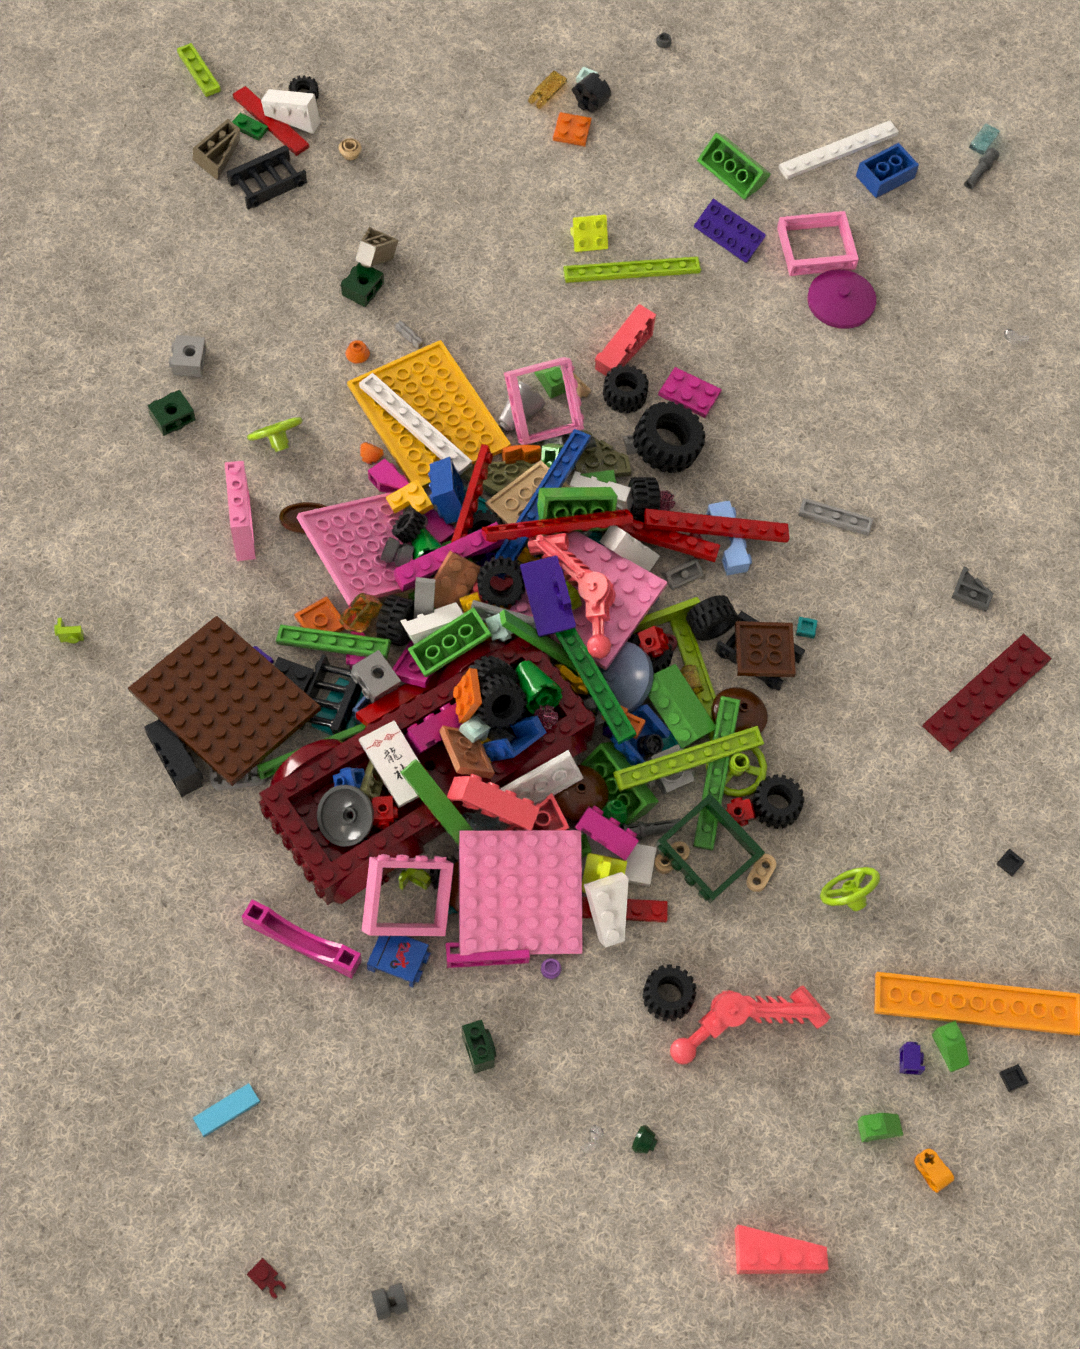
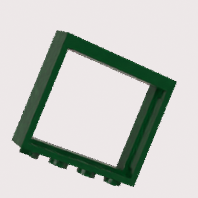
M711 794L666 832L656 843L660 854L663 857H668L674 870L680 871L685 876L684 880L691 887L694 886L699 891V897L710 904L765 854L763 849ZM705 807L752 856L714 892L667 842Z

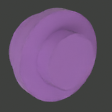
M546 959L541 965L542 975L548 979L557 978L561 973V964L556 959Z

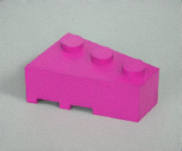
M456 703L444 705L440 708V713L436 715L431 713L423 719V723L419 725L415 723L406 729L408 732L404 737L416 756L442 741L439 733L442 726L460 728L463 723H459L458 715L456 714Z
M595 805L593 808L588 806L575 825V828L584 832L590 838L626 861L639 841L636 838L638 834L629 828L625 831L619 827L621 823L613 817H610V819L604 817V811Z

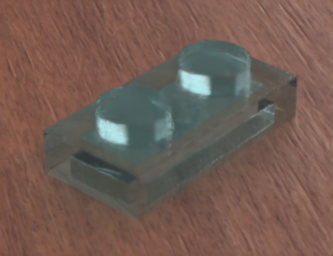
M985 123L970 143L969 148L984 155L999 135L1000 130Z

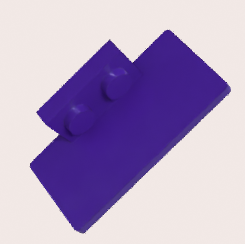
M715 199L711 200L694 224L697 230L745 263H748L766 237L765 233Z
M552 556L521 564L520 569L538 636L542 637L576 628L570 596L558 557Z

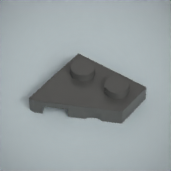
M964 566L951 598L986 612L994 593L988 587H985L978 578L975 579L968 572L969 569Z

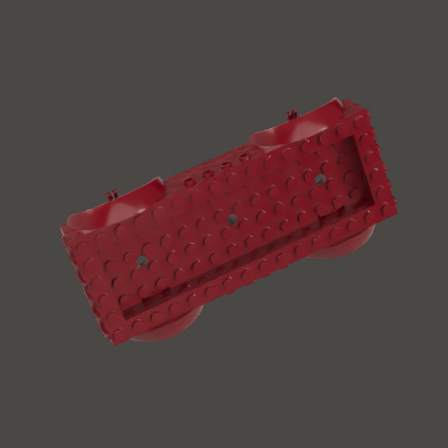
M520 637L508 644L493 640L481 642L454 659L447 666L439 678L437 687L425 694H419L410 703L402 704L397 711L384 715L380 721L375 724H369L362 732L345 742L337 739H323L312 742L295 751L281 764L272 778L270 787L259 793L261 799L259 804L262 808L260 810L265 819H269L271 822V827L275 834L280 835L282 838V843L286 850H290L292 853V858L298 867L301 866L303 869V874L307 881L314 885L317 896L320 899L322 898L327 906L333 902L343 904L366 888L370 857L386 854L390 855V858H396L397 855H407L409 858H415L416 855H421L425 852V844L446 832L445 828L420 797L398 808V819H394L395 823L385 829L374 828L373 823L371 831L360 843L353 846H338L328 841L320 831L317 821V809L323 795L335 787L333 776L340 773L341 769L352 767L364 769V772L366 771L369 757L360 744L359 738L392 721L396 722L402 734L405 735L408 732L406 729L417 723L419 725L423 723V719L431 713H434V715L440 713V708L448 703L451 705L455 704L454 688L461 681L462 676L466 674L469 666L475 664V660H481L483 656L487 658L494 656L511 665L514 670L522 661H532L562 689V700L549 712L547 709L543 710L540 721L547 733L514 758L493 761L491 766L495 772L491 779L481 777L482 782L497 784L500 786V789L569 750L572 757L588 750L587 743L592 740L595 716L584 707L581 697L574 694L571 684L567 680L564 681L560 670L551 664L547 653L542 652ZM526 708L525 713L522 714H529L530 712ZM509 725L510 728H507V730L516 737ZM443 740L416 756L426 770H433L427 772L446 796L454 777L470 776L456 773ZM384 783L379 797L391 796ZM393 799L394 807H398ZM462 801L452 802L464 819L479 811L463 807ZM351 812L350 817L353 818L354 815L353 812ZM383 867L381 886L384 884L383 881L387 883L390 880L387 874L396 868Z

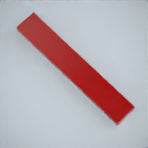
M244 86L233 93V98L260 123L268 126V130L296 156L309 148V143L288 124L264 115L261 99L248 87Z
M448 664L435 672L426 688L407 683L356 712V718L365 726L377 723L384 715L397 711L402 704L410 703L419 694H425L437 687L439 678Z

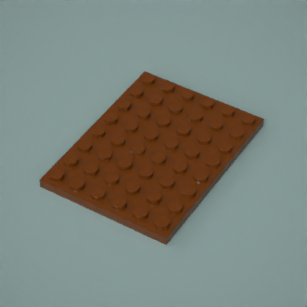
M217 615L128 687L129 692L231 786L235 785L321 711L318 703Z

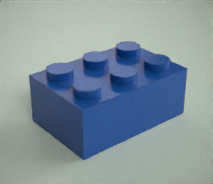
M897 143L860 162L856 177L875 198H878L914 179L919 164L900 143Z
M447 457L430 463V472H428L431 481L429 483L432 492L430 494L431 502L433 505H437L438 515L440 519H444L446 525L458 521L465 499L464 483L451 457Z

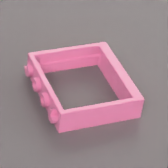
M845 211L779 217L777 230L790 276L824 273L837 269L856 270L859 259ZM832 226L839 227L846 255L794 260L787 231Z
M562 357L504 372L519 444L527 445L572 433L574 429H584V416L580 411L581 399L577 396L576 389L578 384L573 375L574 366H572L570 358ZM561 365L572 423L529 434L517 376Z
M244 461L225 462L230 527L237 561L256 559L250 495Z
M386 854L370 857L362 931L369 936H445L454 863L446 860L447 857L434 856V859H428L427 856L416 855L415 858H409L407 855H397L396 858H390V855ZM383 867L440 869L434 923H377Z

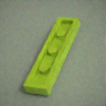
M189 43L177 48L178 55L204 95L208 97L221 92L220 85L193 44Z

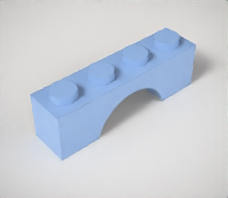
M730 500L708 505L707 515L736 518V510L731 506ZM728 537L731 546L724 551L722 556L726 575L748 572L752 559L746 551V540L744 538Z

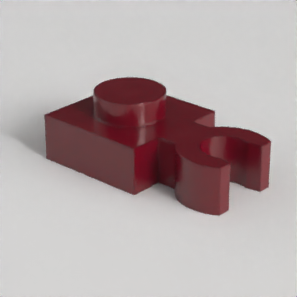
M264 1258L247 1273V1276L262 1291L268 1287L269 1293L274 1299L278 1298L274 1293L275 1287L280 1286L284 1291L286 1290V1286L282 1281L275 1280L279 1274Z

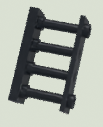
M286 145L227 171L230 186L239 185L246 194L245 202L248 210L256 208L260 204L294 188L302 187L307 183L305 170L297 173L290 164V152ZM281 164L284 165L291 176L282 179L274 167ZM268 171L276 183L267 186L259 174ZM254 178L261 190L252 193L244 181Z
M743 611L738 615V621L759 622ZM734 632L726 644L721 641L717 643L715 652L721 658L728 659L737 665L736 651L732 649L736 643ZM794 643L795 662L799 664L806 650ZM755 676L765 682L769 688L780 691L784 680L780 679L781 677Z
M322 654L320 660L315 665V672L306 694L318 703L320 707L337 710V714L332 720L314 716L308 722L330 727L334 735L346 730L352 716V710L356 706L363 688L359 683L356 684L354 682L350 669L330 665L324 654ZM327 672L351 678L346 686L324 682L323 680ZM320 689L344 694L342 701L339 703L316 697Z

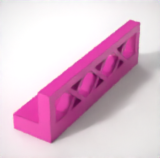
M459 942L446 943L447 968L529 963L530 959L529 950L478 952L469 955L450 954V948H459Z

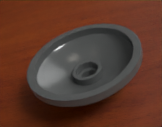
M339 785L328 790L321 798L317 809V821L320 831L328 841L338 846H353L363 841L371 831L374 821L373 806L368 796L361 789L352 785ZM351 812H353V818L350 817Z

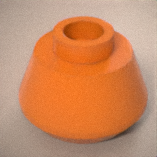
M360 340L352 341L346 349V357L352 363H363L370 355L369 348Z
M364 442L360 445L362 461L368 464L377 463L384 455L383 450L373 444Z

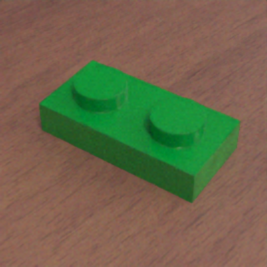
M241 112L232 121V123L240 128V132L258 141L268 131V126Z

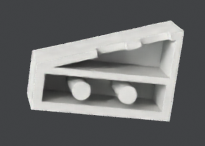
M269 89L261 100L264 115L312 134H314L320 124L315 94Z
M575 471L569 485L570 487H611L618 496L616 510H631L633 505L631 487L610 481L608 483L597 480V477H584L580 475V472Z
M615 525L610 526L599 541L606 548L649 572L660 557V555Z
M455 602L434 609V613L425 616L422 613L417 615L416 619L410 621L406 619L401 620V623L415 645L462 615L463 612Z
M622 872L584 884L598 940L605 948L625 941L629 878Z

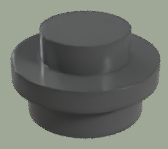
M660 33L656 38V44L661 48L670 47L672 44L671 36L668 33Z

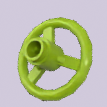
M295 417L263 427L249 433L247 439L254 441L267 437L275 452L289 448V440L286 430L300 425L303 420L301 417Z
M758 747L750 750L757 757L760 768L751 766L749 758L743 753L731 755L725 785L733 776L738 777L744 773L758 776L756 781L748 788L740 790L725 786L723 794L733 797L748 796L756 791L757 786H759L762 780H765L767 763L764 754Z
M860 867L845 871L829 881L821 889L820 899L825 905L843 906L847 904L852 911H859L866 907V896L879 884L880 874L876 869L870 867ZM865 875L872 876V880L868 885L862 888L860 884ZM854 877L853 880L844 882L841 889L831 890L839 881Z

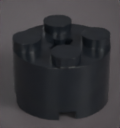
M589 73L572 88V92L578 101V107L583 111L596 112L610 100V87L605 80L602 81L599 78L600 75L597 73Z

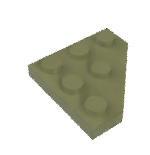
M587 430L581 431L592 436V433ZM596 438L597 447L583 451L574 466L575 471L581 474L614 470L615 477L631 476L628 456L624 453L620 454L611 445Z
M516 460L515 464H505V461L492 462L487 468L488 476L483 481V490L496 495L533 465L524 460ZM475 463L460 475L462 479L470 482Z

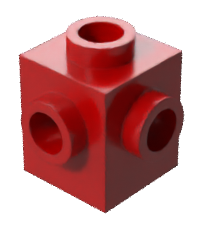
M653 626L638 633L641 642L639 646L648 656L656 658L662 656L664 651L669 650L667 644L669 640L662 628Z
M393 796L372 798L374 828L385 829L395 823L394 819H398V807H394Z
M742 797L732 799L730 804H726V811L741 827L749 825L748 821L756 819L753 803L750 798L743 800ZM742 809V813L738 815V810Z

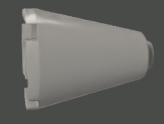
M519 381L518 385L525 419L528 420L543 408L545 401L537 391L534 394L530 390L532 387ZM509 399L498 419L499 427L505 432L515 430Z

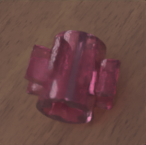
M660 490V510L670 511L676 503L672 501L674 495L668 490Z
M540 705L539 709L534 712L533 716H538L544 729L551 730L552 726L556 725L558 721V713L553 711V706Z

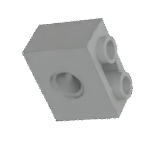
M176 335L175 342H172L173 356L169 358V367L172 368L173 375L202 377L207 350L205 337Z
M379 650L353 665L351 670L352 679L356 684H360L363 688L364 696L370 699L372 703L397 689L401 682ZM373 673L381 674L382 678H375Z
M678 744L646 760L656 759L684 749L680 748ZM693 768L656 781L664 795L694 781L695 773Z

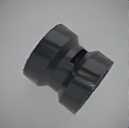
M657 734L645 735L638 739L637 749L643 755L656 754L662 751L664 743Z

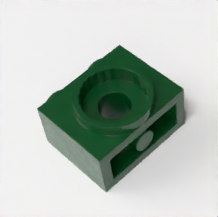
M359 262L356 266L352 267L348 277L342 280L340 285L342 296L366 307L383 286L384 273L373 267H364Z
M180 389L147 405L150 417L163 436L173 431H178L196 420L193 408Z
M482 1019L462 1025L461 1035L474 1074L494 1068L495 1057H497L490 1031L485 1029Z

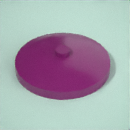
M841 269L826 271L817 276L811 283L807 296L809 308L817 319L831 327L841 329L858 327L867 322L873 315L877 301L872 285L864 277L855 272Z

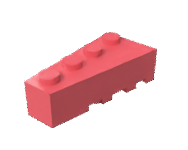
M638 304L604 350L596 356L595 369L607 376L608 371L611 372L613 367L617 368L618 365L625 366L653 335L656 314Z
M474 774L454 777L447 795L451 802L462 801L463 807L474 810L482 809L481 814L492 818L498 816V821L520 830L532 831L540 809L533 805L534 802L527 798L519 799L516 797V793L509 790L504 792L499 789V785L488 782V784L484 783L481 777Z
M552 793L540 804L536 805L540 809L532 830L570 829ZM510 826L504 831H515L520 829Z
M737 1225L735 1228L737 1274H824L828 1270L826 1246L742 1225Z

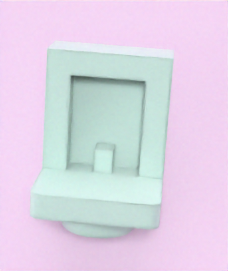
M500 614L485 619L493 641L500 639L502 642L512 638L511 634L513 633L502 626Z
M476 715L463 723L459 731L472 743L479 739L483 742L487 739L491 727L486 725Z

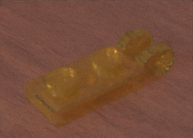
M553 70L535 88L528 102L533 104L538 96L541 97L536 105L537 108L541 109L546 101H549L566 84L567 78Z

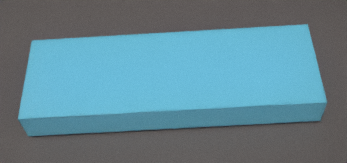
M248 1083L193 1117V1120L203 1137H206L256 1106L260 1101Z

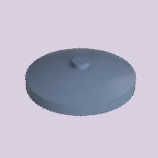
M626 642L607 670L599 666L597 667L619 704L628 708V713H632L645 701L651 690L653 666L648 654L642 648L633 643Z

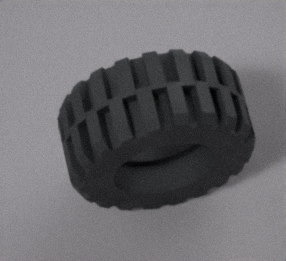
M658 402V404L651 405L643 413L633 432L634 447L637 448L636 452L639 457L642 456V460L645 463H649L651 468H657L660 472L668 471L669 473H675L676 471H684L693 464L705 445L706 435L705 431H702L704 429L702 422H699V417L696 414L694 415L691 409L684 408V405L680 403L676 405L674 402H668L667 404L665 402ZM657 429H665L674 433L679 438L681 446L665 442L659 436Z

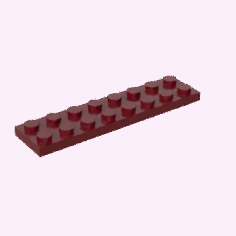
M1023 633L931 716L922 727L951 753L1046 666L1052 658Z

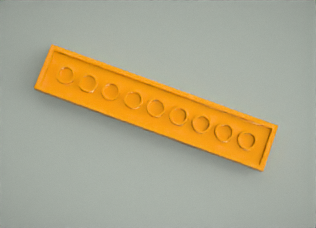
M885 972L875 973L874 1014L1080 1035L1079 993Z

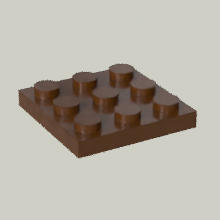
M736 621L737 676L795 677L793 623Z

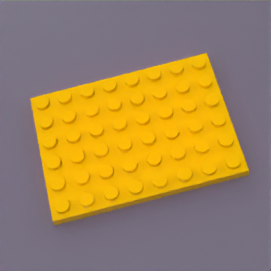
M441 340L347 381L350 391L409 483L418 479L423 489L429 487V483H431L428 476L430 463L441 459L359 387V383L371 373L375 374L470 458L472 464L476 463L481 444L489 445L493 456L502 453V448L511 446Z

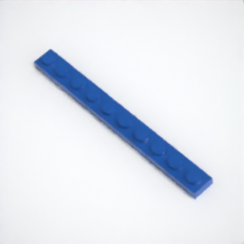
M576 429L573 430L516 523L539 520L537 507L539 488H561L590 442L591 435ZM529 538L505 539L495 555V559L503 556L504 559L510 557L512 561L517 560ZM499 573L495 576L505 580L508 574Z

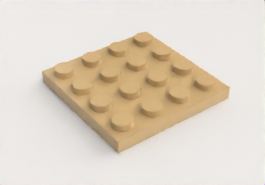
M540 460L486 501V507L492 513L495 512L497 517L502 519L503 523H516L548 472L549 467ZM564 482L561 488L570 486L566 482Z

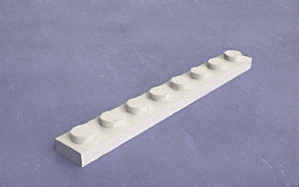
M889 120L779 164V170L788 180L898 136L899 131Z
M371 373L359 383V387L436 456L441 460L451 457L459 475L472 466L470 458L375 374Z

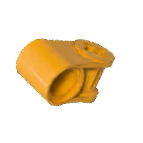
M925 1149L916 1155L914 1164L934 1192H940L955 1180L951 1170L943 1163L934 1150ZM926 1157L929 1159L928 1163L924 1162Z

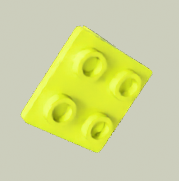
M605 214L573 217V227H570V231L574 238L575 252L608 249L607 216Z
M588 853L582 879V892L586 893L584 884L620 872L625 874L627 860Z

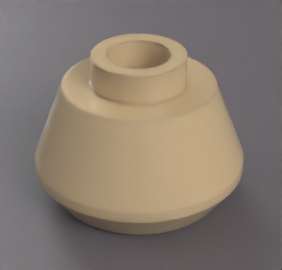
M347 138L339 144V152L344 159L350 161L355 160L362 149L360 142L353 138Z

